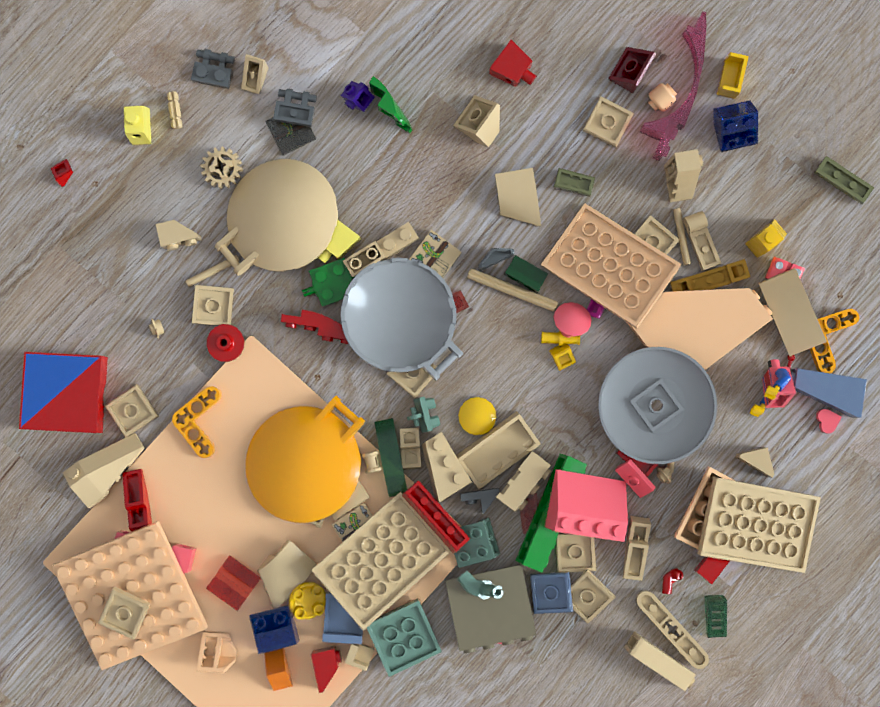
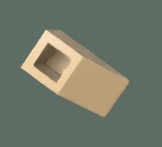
M175 220L155 224L160 246L167 249V251L176 250L178 246L184 244L186 246H193L197 244V241L202 240L201 236Z

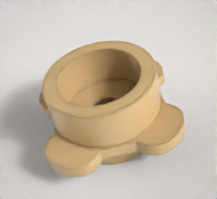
M152 318L151 324L148 326L152 336L156 335L158 339L161 334H164V329L159 319L154 321Z

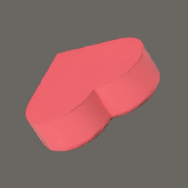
M821 409L816 414V418L820 422L819 428L826 434L834 432L842 418L829 409Z

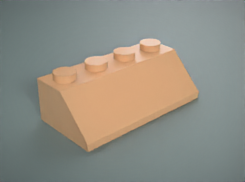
M711 467L707 468L674 535L676 539L696 549L699 548L713 477L733 480Z

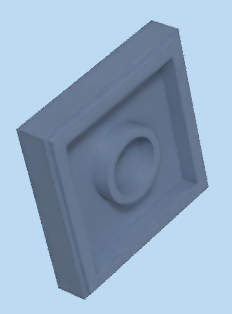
M569 572L530 575L534 614L573 612Z

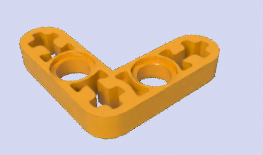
M846 309L817 319L827 341L823 343L824 351L822 353H818L815 347L810 348L818 372L832 373L835 370L836 363L826 334L857 324L859 314L855 309ZM848 314L853 315L851 322L850 320L843 322L840 320V318L847 317ZM829 318L834 319L836 322V326L833 329L827 326L826 322ZM827 354V357H823L821 359L818 358V356H823ZM824 360H825L826 363H829V364H830V366L827 367V369H826V368H824V369L822 368V365L824 364Z
M213 386L205 388L172 416L174 426L201 458H209L215 451L213 443L195 422L197 418L221 399L220 390ZM209 391H216V394L214 395L216 397L215 400L212 398L208 399L206 402L209 405L206 406L205 402L202 399H200V397L202 396L203 399H206L209 396ZM194 402H200L202 405V409L198 413L192 410ZM189 412L191 415L194 416L191 418V416L188 415L184 419L185 423L177 422L179 420L178 415L184 416ZM191 429H196L199 433L198 438L195 440L190 439L188 436ZM202 437L204 438V441H201V443L204 446L209 445L210 447L208 449V454L201 452L203 448L200 444H197V446H195L194 444L199 442L202 439Z

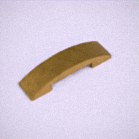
M743 259L672 281L670 284L673 292L712 290L750 278V273L746 261Z

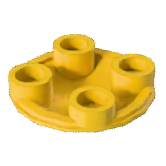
M480 397L470 398L465 401L460 407L458 414L459 423L462 428L473 435H483L489 432L495 425L497 418L496 410L492 403Z
M305 582L298 585L289 597L290 611L297 619H311L322 615L325 611V590L314 582Z

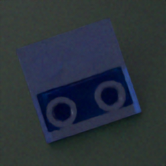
M751 100L713 109L714 128L721 152L758 144V110Z
M288 605L249 615L258 654L293 646L299 642L296 623Z

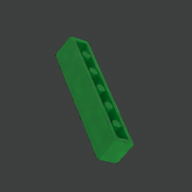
M559 454L515 561L539 572H543L544 568H546L549 555L555 548L556 539L559 532L545 527L555 471L557 469L585 474L587 464L570 456Z

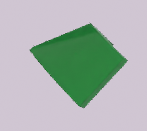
M373 76L369 85L371 93L381 99L377 105L378 110L394 119L396 126L411 133L413 129L407 117L387 88Z

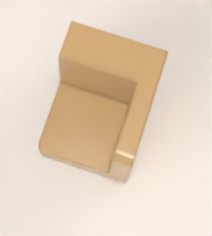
M351 644L345 663L367 671L374 649L363 644Z

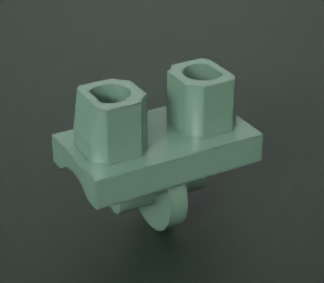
M420 397L414 399L415 407L410 408L412 416H408L407 421L413 420L414 426H420L422 433L432 431L433 428L439 426L440 420L438 415L430 417L428 412L429 409L436 408L434 398Z

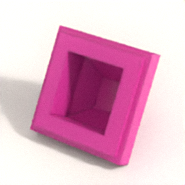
M591 299L587 311L591 317L600 319L605 308Z

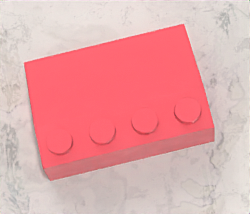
M556 469L545 527L555 532L624 542L628 525L626 482Z

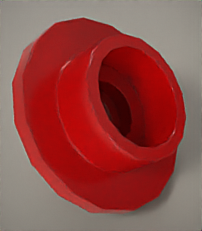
M221 324L210 331L206 346L214 359L221 362H230L241 355L245 340L237 327L230 324ZM224 339L227 340L226 346H222L221 344L222 340Z

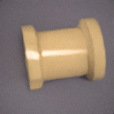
M378 451L361 455L365 460L366 474L382 470L377 456L379 454Z

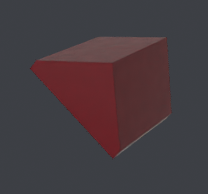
M626 47L608 79L633 94L656 53L654 51Z

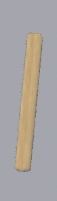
M469 270L467 278L550 311L556 310L557 301L480 271Z

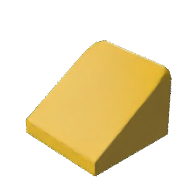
M568 344L556 346L549 350L559 371L576 363Z

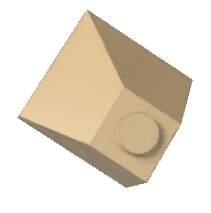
M474 95L453 126L475 142L489 147L499 133L500 105Z

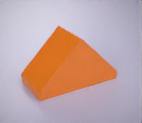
M284 647L265 652L266 676L273 691L292 687L293 683Z

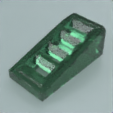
M724 595L705 596L707 637H727V599ZM712 619H721V621L712 622ZM721 626V629L712 630V627Z

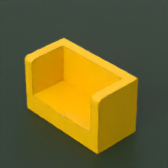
M733 52L727 55L724 60L717 95L735 99L740 94L749 56Z

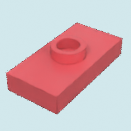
M631 459L620 464L615 469L640 498L653 492L656 488Z

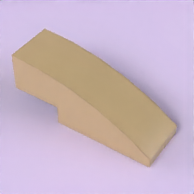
M630 516L623 567V578L643 580L651 529L649 518Z

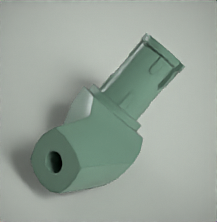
M468 571L457 578L467 593L479 598L488 599L493 597L499 599L503 595L501 586L492 585L487 580H476Z

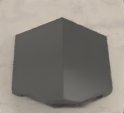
M490 248L478 265V271H482L512 257L515 253L514 249Z

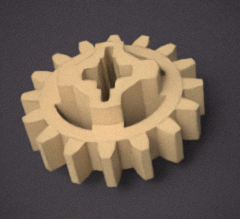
M215 147L214 153L208 151L209 157L202 158L205 164H201L200 167L205 170L201 174L207 176L205 181L207 183L211 182L212 187L218 184L220 189L223 188V185L230 188L229 183L237 184L234 180L235 178L241 179L238 172L243 171L242 167H239L242 161L236 160L239 156L237 153L232 155L233 151L230 148L226 152L224 147H221L220 151ZM222 156L229 157L231 160H224ZM220 162L224 165L223 173L219 170L221 168ZM218 175L222 180L215 179L212 176Z

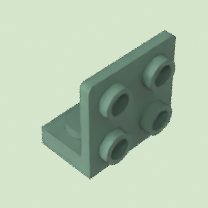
M489 517L460 527L470 540L454 553L459 568L491 560L500 555Z

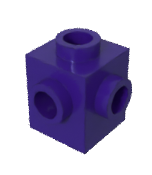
M351 81L341 94V97L345 100L344 104L351 110L358 109L362 112L367 109L375 98L364 83L360 82L358 84L354 81Z

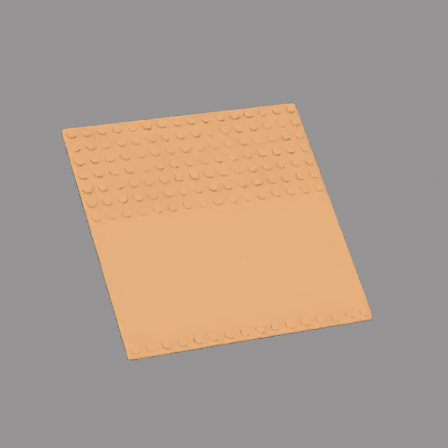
M249 336L244 342V349L241 355L235 360L225 362L196 394L198 395L210 386L217 387L221 392L219 402L195 420L215 447L214 454L209 458L199 457L171 421L125 471L143 470L152 523L159 521L171 548L176 544L197 548L192 569L190 572L185 573L184 576L208 625L205 630L141 656L196 707H330L362 671V669L345 663L351 644L322 642L325 611L322 615L311 619H297L290 611L289 598L277 609L272 608V602L265 591L264 582L257 570L269 555L275 556L287 540L294 543L318 565L343 543L332 526L338 520H334L332 515L324 518L321 528L310 522H289L272 515L258 503L252 494L245 469L249 444L256 431L267 419L288 408L309 406L324 409L327 403L255 337ZM209 391V396L206 399H203L202 396L200 397V399H202L205 402L206 406L209 405L206 402L208 399L212 398L215 400L216 397L214 395L216 394V391ZM194 402L192 410L195 413L201 411V403ZM335 410L332 411L347 426H352ZM189 412L184 416L178 415L179 420L177 422L185 423L184 419L188 415L191 416V418L194 416L191 415ZM191 429L188 433L189 438L192 440L198 438V431ZM357 431L354 437L361 457L358 482L360 481L370 497L363 503H365L371 514L374 515L399 492L403 494L414 482ZM202 437V439L199 442L194 444L195 446H197V444H200L203 448L201 452L208 454V449L210 447L209 445L204 446L201 443V441H204V438ZM378 451L379 454L377 456L382 470L366 474L365 460L361 455ZM123 475L108 490V495L91 508L43 561L44 566L55 576L56 574L52 568L55 563L115 539L118 531L131 532L128 525V512L125 509ZM451 516V518L459 525V527H461V525ZM452 552L447 554L381 615L417 598L420 604H422L457 565L455 554ZM313 572L303 582H314L319 584L325 590V593L329 592ZM366 628L363 631L362 644L374 649L372 660L378 652ZM202 632L230 635L237 650L235 663L224 674L197 672ZM336 646V650L341 652L342 662L339 663L338 670L324 692L319 693L311 653L313 650ZM284 647L293 686L273 691L266 676L265 652Z

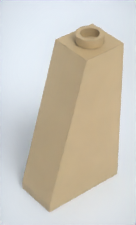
M635 631L624 646L630 655L684 691L694 684L696 674Z

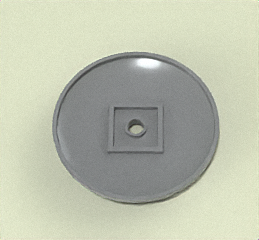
M649 347L634 351L623 357L608 372L600 389L598 402L599 416L606 435L621 452L641 462L667 464L691 455L709 437L716 420L717 397L709 375L692 357L667 347ZM654 400H659L662 403V408L659 411H654L651 408V403Z

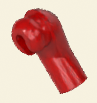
M674 568L663 576V594H672V584L677 580L683 579L684 574L681 570Z

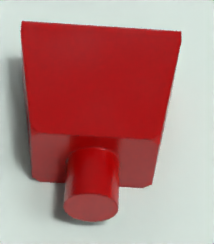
M512 40L509 41L489 69L490 75L514 87L521 80L531 85L537 77L529 71L533 61Z

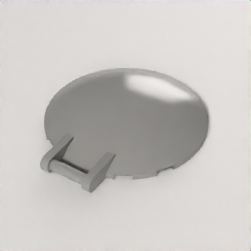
M391 258L367 266L349 284L341 305L342 329L353 351L368 364L389 372H409L423 368L437 381L440 378V374L456 358H460L463 355V352L451 341L457 317L452 292L444 279L429 266L421 262L408 260L407 258ZM448 348L452 353L433 369L430 365Z

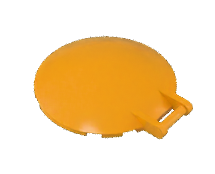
M335 396L324 409L299 406L280 411L267 419L254 434L246 455V477L255 499L272 515L289 522H314L337 512L352 496L358 483L361 468L360 452L354 435L365 423V420L362 417L356 416L340 402L341 399L338 396ZM335 407L354 423L351 427L347 426L332 412Z

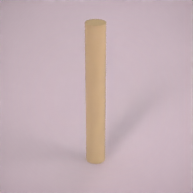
M673 209L677 234L680 239L679 244L683 265H690L691 260L681 209Z
M235 255L234 257L240 262L238 256ZM225 260L185 281L188 287L232 265L228 260Z

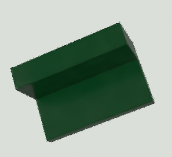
M515 255L504 275L529 290L538 293L548 273Z

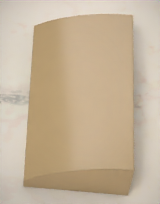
M516 411L458 453L456 457L477 488L481 489L541 445V443Z

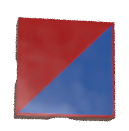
M24 352L19 429L103 433L105 407L103 394L107 378L108 357Z

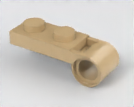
M700 211L684 217V226L701 270L704 271L722 264L708 231V221L704 212Z

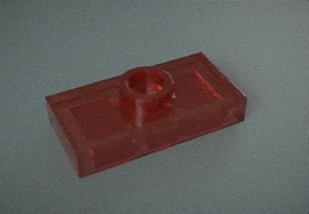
M537 492L534 495L529 494L526 498L528 501L527 505L520 511L523 534L527 533L538 507Z

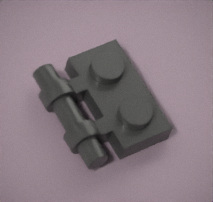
M197 49L196 57L203 58V62L194 63L191 81L229 89L233 70L226 68L227 63L234 64L235 57L229 56L228 53L224 52L219 54L209 49ZM210 60L220 61L219 66L210 65Z
M288 88L286 90L279 89L278 97H284L285 99L284 102L276 100L273 120L312 127L315 108L308 106V103H316L317 95L306 91L303 93L295 92L293 89ZM296 99L302 101L301 104L291 103V100Z

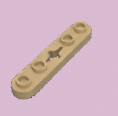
M648 590L640 591L636 596L638 607L694 668H705L708 665L709 656L653 593ZM666 621L671 626H677L675 630L679 634V637H677L672 632L668 634L669 628L665 624Z

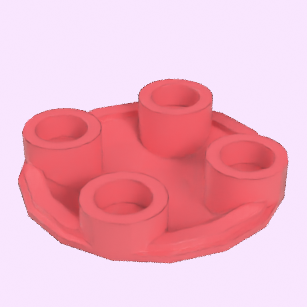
M569 302L560 305L553 316L556 327L567 338L581 336L591 326L590 313L578 303Z

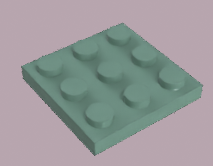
M418 598L379 616L367 627L389 677L442 652Z

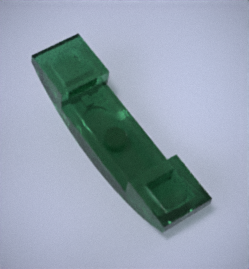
M394 419L376 421L374 423L389 497H394L401 492L403 494L407 490Z

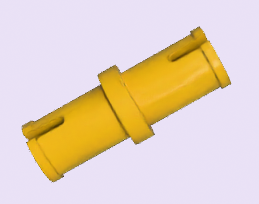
M542 331L541 344H558V346L563 344L580 345V336L567 338L562 335L561 331Z

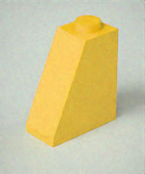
M774 219L745 244L758 258L784 240L787 233Z

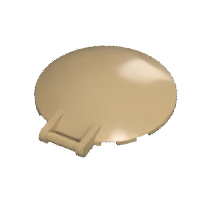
M278 159L263 163L248 172L234 189L227 210L229 233L215 244V248L233 266L237 276L242 275L252 265L275 272H284L306 266L320 256L332 240V234L338 221L334 190L328 180L317 169L302 161ZM231 243L244 258V261L241 263L238 262L227 248Z

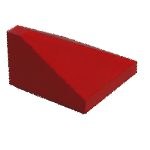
M65 159L50 168L55 180L61 187H64L73 173L69 161Z

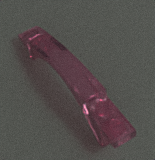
M704 11L699 16L695 27L688 25L682 35L688 44L694 63V80L686 101L670 115L655 121L644 122L639 131L660 141L653 156V159L657 161L668 155L671 148L668 146L670 139H675L678 132L677 129L682 130L684 128L697 94L704 63L706 41V12Z

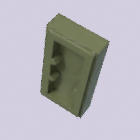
M558 168L553 187L590 197L595 177Z

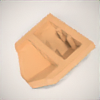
M202 632L197 672L224 674L235 663L237 650L229 634Z

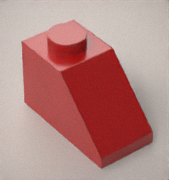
M336 646L313 650L311 653L319 693L324 692L338 670L339 663L342 662L341 652L336 650Z

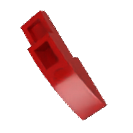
M303 309L301 317L281 315V322L285 324V327L296 329L297 325L304 326V330L314 332L317 328V335L322 337L323 341L333 342V339H339L342 344H349L344 335L342 325L327 316Z

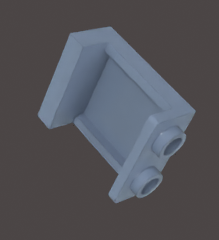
M327 592L322 642L362 644L363 630L334 596Z

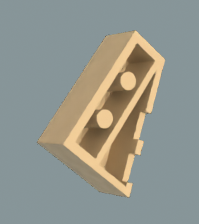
M698 149L674 153L664 165L670 202L693 199L701 166H703L702 155H699Z
M442 432L422 444L434 498L438 503L472 482Z
M532 451L496 498L516 512L518 509L522 511L528 503L526 498L529 494L534 495L539 489L538 482L541 479L545 480L551 473L549 469L551 465Z

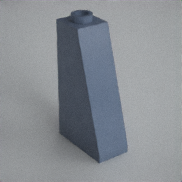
M799 368L792 369L791 376L795 391L853 418L862 417L867 379Z

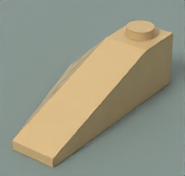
M134 433L79 460L65 470L63 475L70 488L90 509L108 495L109 488L115 481L118 482L120 480L121 473L126 467L132 465L144 450V446L137 434Z

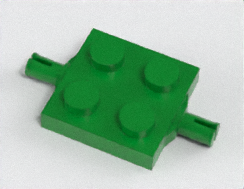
M345 258L310 270L312 286L302 289L304 297L315 293L322 307L342 300L349 284L354 279L343 262Z

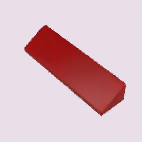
M419 480L402 494L404 499L452 553L457 552L470 540L467 534Z

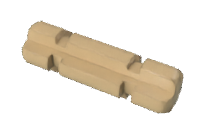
M175 91L168 92L169 113L172 119L171 127L173 129L182 128V120L180 119L181 112L178 94Z

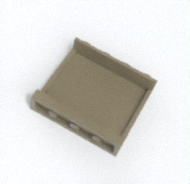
M521 564L471 574L476 580H487L492 585L501 586L503 595L499 599L493 597L482 599L471 595L464 590L457 578L445 580L459 651L464 650V654L475 652V648L483 646V649L494 648V644L502 642V645H509L514 643L513 640L521 638V641L532 640V636L536 635Z

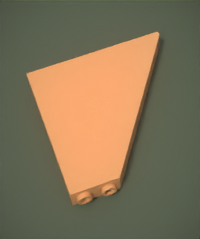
M750 288L662 292L637 329L629 323L627 324L645 348L667 347L681 351L696 360L706 370L773 318L771 317V310L766 305L763 306L759 301L760 296L755 290L751 291Z

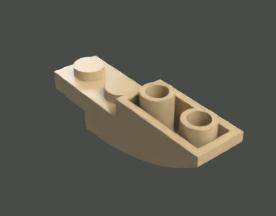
M407 222L380 240L372 242L346 258L343 262L352 277H355L367 266L378 261L387 260L404 250L403 248L417 241L419 237L411 224Z

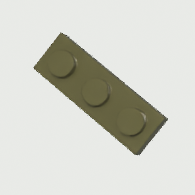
M828 156L823 158L814 172L860 204L866 201L874 189L873 186Z

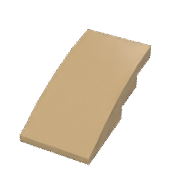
M796 268L759 282L761 291L772 312L773 319L789 356L827 342Z

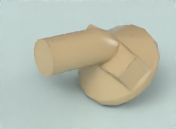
M675 462L667 463L666 468H657L658 473L656 476L662 483H671Z

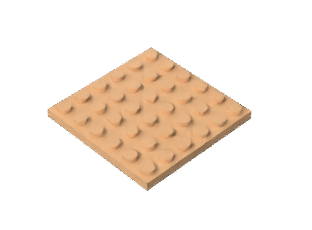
M159 521L55 563L52 566L101 670L205 630L208 627ZM114 587L151 603L134 640L98 624Z

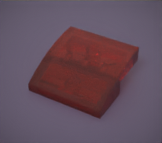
M229 555L206 589L238 611L261 578Z

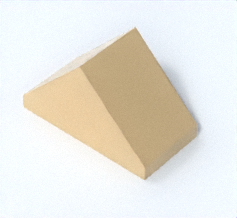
M246 54L241 89L260 94L268 71V66L264 59Z
M762 447L735 455L737 459L763 475L771 478L775 475L768 448Z

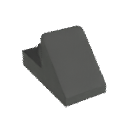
M499 488L460 493L461 502L465 501V504H475L477 499H480L482 514H484L499 494Z

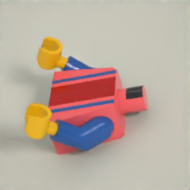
M777 359L768 361L769 369L762 377L764 398L760 401L761 405L754 404L750 410V414L756 417L764 413V408L785 407L796 394L790 368L780 367V362Z

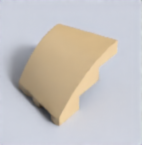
M533 168L495 174L500 216L530 223L537 227L541 226Z
M290 540L285 542L275 556L269 555L257 570L264 582L265 591L268 593L272 602L271 606L274 609L280 607L290 597L292 591L312 573L311 570L317 565Z

